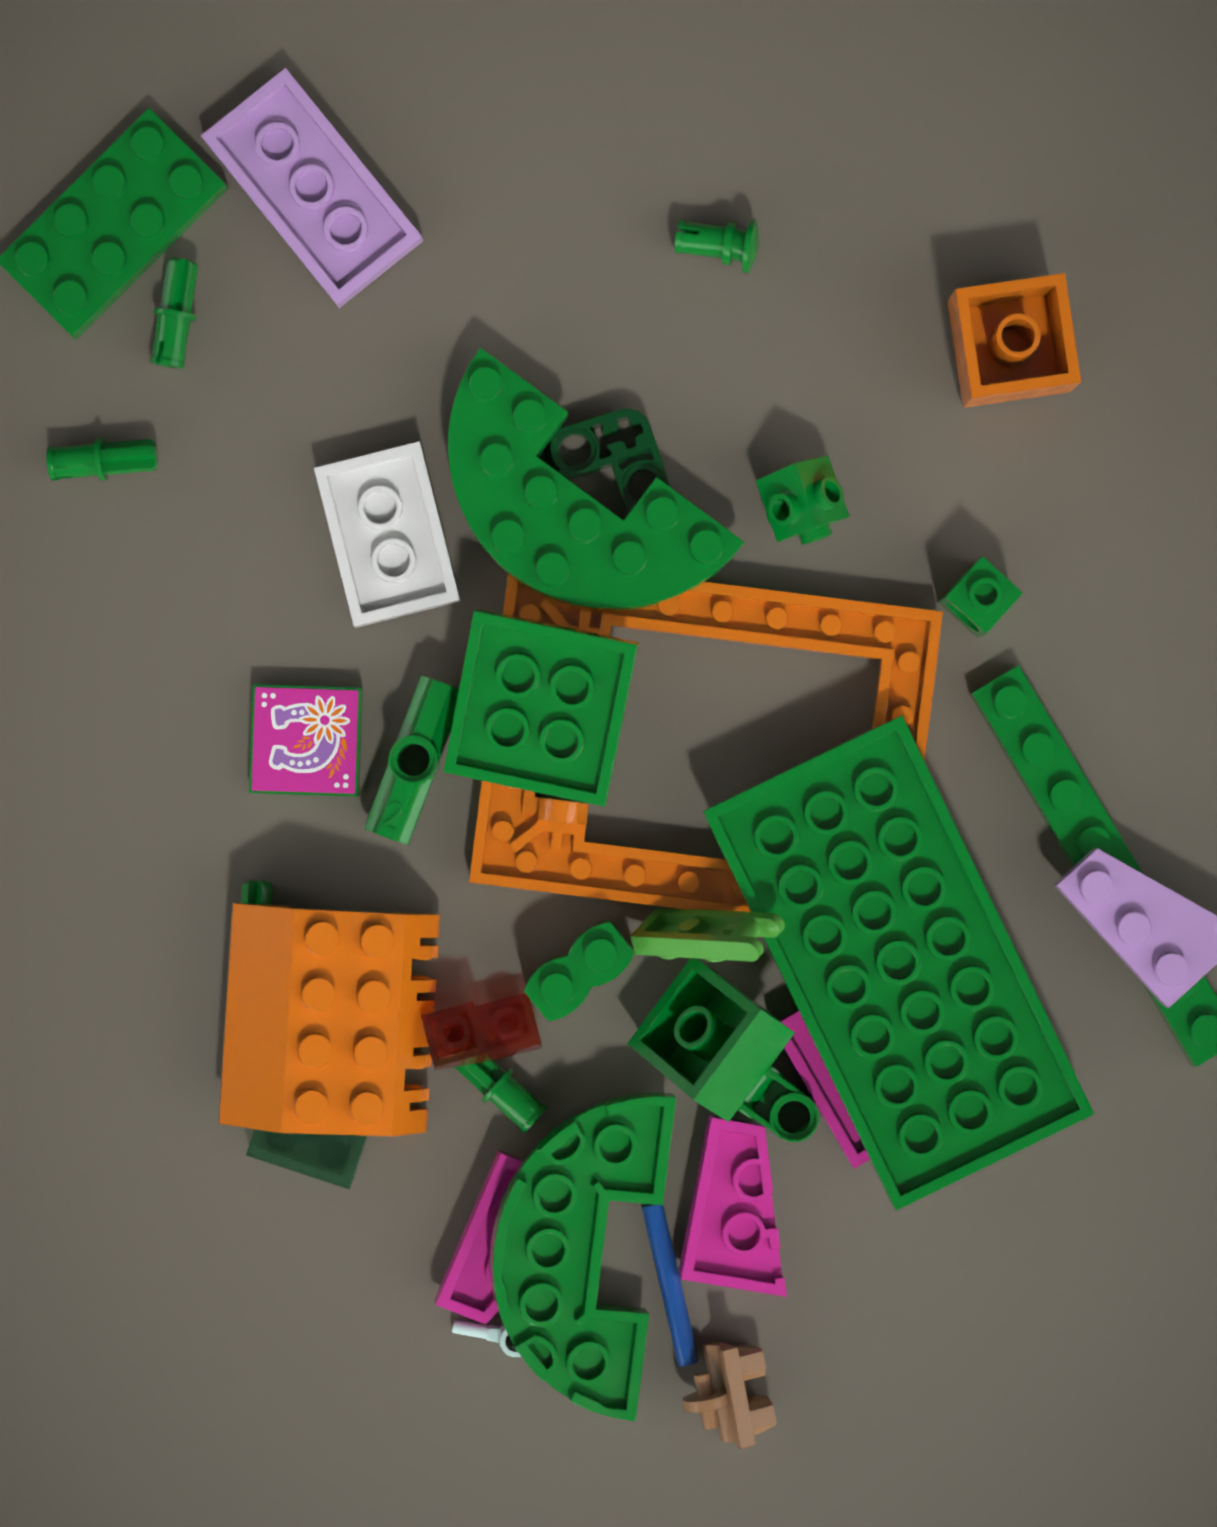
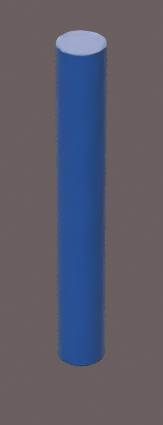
M644 1204L641 1208L677 1364L680 1367L693 1365L699 1362L681 1280L678 1276V1267L663 1205Z

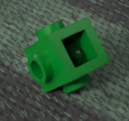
M828 455L793 463L756 480L766 509L767 519L772 526L777 542L799 537L802 546L814 543L833 535L830 525L850 517L844 501L842 487L837 481Z

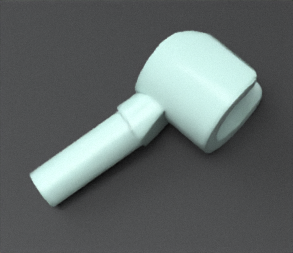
M454 1320L452 1333L497 1342L506 1355L521 1357L514 1345L505 1343L508 1333L503 1323L500 1326H487Z

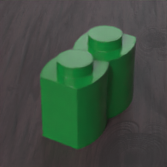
M611 920L598 922L588 927L575 939L568 953L554 956L542 963L530 976L524 992L547 1021L561 1019L571 1014L584 1002L591 987L604 985L618 977L630 964L635 953L634 949Z

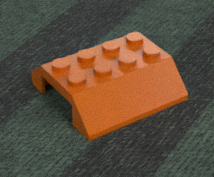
M232 903L218 1123L277 1133L400 1136L427 1132L429 1108L410 1106V1103L429 1101L430 1088L424 1087L421 1084L404 1085L405 1069L431 1067L432 1054L414 1052V1048L433 1046L435 999L417 998V993L436 992L437 979H431L429 976L424 975L411 976L412 959L430 960L438 958L439 945L420 944V939L439 938L441 914L403 911L384 913L292 908L285 905Z

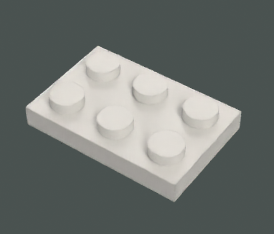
M420 441L314 468L355 628L461 601Z

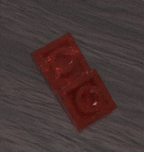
M526 993L477 1006L472 1001L421 1015L435 1070L491 1061L542 1048L531 1002Z

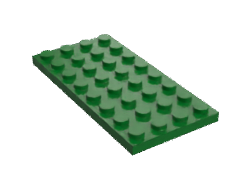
M903 716L892 719L702 811L750 912L775 913L785 923V928L777 937H763L895 1211L1095 1115Z

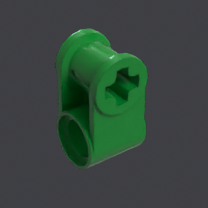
M773 1065L769 1067L738 1109V1111L750 1119H755L787 1142L807 1140L815 1133L819 1124V1113L813 1099L785 1078V1075ZM790 1101H799L809 1110V1118L806 1124L796 1130H789L778 1121L780 1108Z

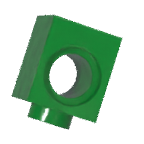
M982 556L970 565L941 597L938 603L973 635L979 638L992 629L1021 597L1023 592Z

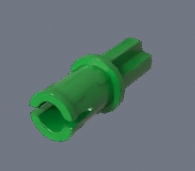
M172 258L167 262L160 308H154L153 314L157 315V323L150 357L151 364L167 368L175 367L176 369H184L185 367L184 362L191 322H196L197 317L191 314L199 267L197 263L191 260Z
M100 437L95 439L94 444L48 446L46 450V463L51 481L98 476L100 481H107L108 475L156 470L158 451L155 441L151 439L105 443L104 439Z
M467 1038L462 1041L451 1053L448 1059L449 1063L484 1095L481 1100L484 1103L490 1100L520 1128L521 1132L525 1133L548 1108L546 1105H542L511 1076L514 1070L510 1068L506 1072L472 1039Z

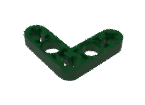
M630 408L619 409L560 428L548 443L551 444L552 460L556 468L568 480L611 467L627 516L639 501L632 497L628 491V481L633 474L639 471L650 472L670 487L651 426L647 418L637 410ZM621 421H628L631 428H641L642 434L636 436L635 447L626 449L623 441H617L606 445V449L611 456L603 459L599 458V442L591 430L602 427L603 438L618 433V423ZM569 437H582L589 443L591 455L586 463L580 466H571L562 460L559 450L561 444ZM543 451L538 456L539 459L545 457Z

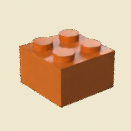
M1065 273L954 290L947 304L963 408L1070 393L1081 383Z

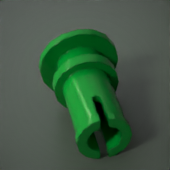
M679 219L677 228L680 229V232L676 231L675 254L681 255L683 253L722 259V265L731 266L733 261L742 262V272L744 274L750 273L759 247L757 219H750L747 229L738 228V223L729 221L727 226Z

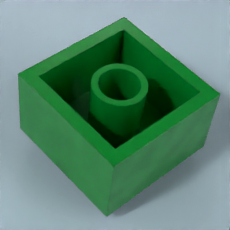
M690 958L627 1044L691 1099L729 1122L795 1032L724 976L699 959Z

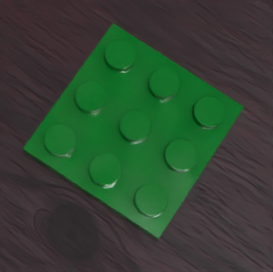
M482 609L474 610L443 772L605 807L608 801L639 642Z

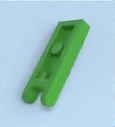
M656 908L630 935L635 955L659 956L666 960L680 957L705 959L708 962H721L724 960L754 962L764 952L763 944L757 937L775 938L783 931L785 923L775 913Z

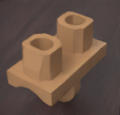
M720 1341L702 1344L707 1371L693 1375L696 1392L683 1397L684 1411L688 1413H701L703 1429L711 1430L718 1428L720 1441L734 1442L739 1449L755 1446L754 1435L760 1434L777 1424L774 1406L770 1397L761 1394L747 1398L744 1381L765 1376L767 1369L762 1348L752 1344L732 1346Z

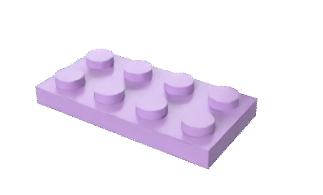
M286 68L201 135L204 142L338 308H341L423 242L420 233Z

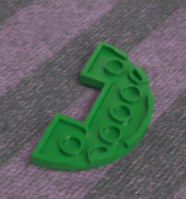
M480 347L468 365L453 402L448 431L449 469L458 503L472 533L492 559L514 579L552 600L575 607L613 609V611L639 609L657 605L660 602L697 588L719 572L742 548L745 543L743 540L657 477L623 521L539 459L540 453L568 418V412Z
M642 1093L610 1099L585 1109L552 1130L525 1158L511 1179L502 1198L491 1239L490 1271L495 1303L502 1323L520 1356L542 1381H545L557 1392L566 1396L570 1402L591 1412L615 1419L636 1421L649 1312L645 1308L597 1304L609 1201L663 1205L676 1105V1096L672 1093Z

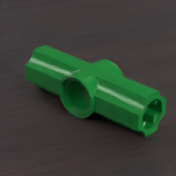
M421 675L397 741L390 750L389 763L365 824V830L406 845L410 844L433 779L440 770L441 758L451 734L459 692L458 688ZM421 745L429 753V766L421 775L410 776L401 766V755L409 746Z

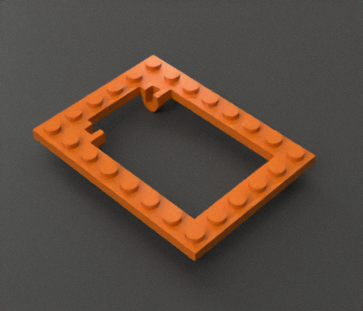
M510 574L507 576L503 614L606 636H610L612 626L880 660L872 729L899 716H903L925 761L943 611L704 582L691 591L689 590L657 605L639 609L613 611V609L575 607L555 601L531 590L514 579ZM486 781L481 782L469 878L470 883L685 910L750 912L725 859L585 842L589 804L535 797L536 792Z

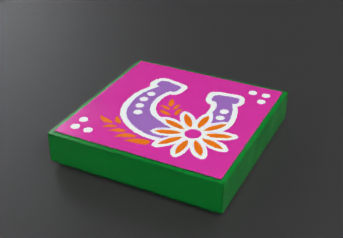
M253 684L249 793L359 797L363 689Z

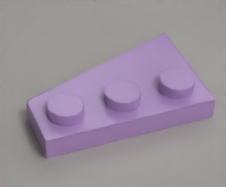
M1093 848L1054 884L1058 891L1166 1008L1173 1005L1217 965V915L1098 848Z

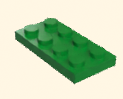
M148 108L0 255V266L71 337L77 340L228 190V187Z

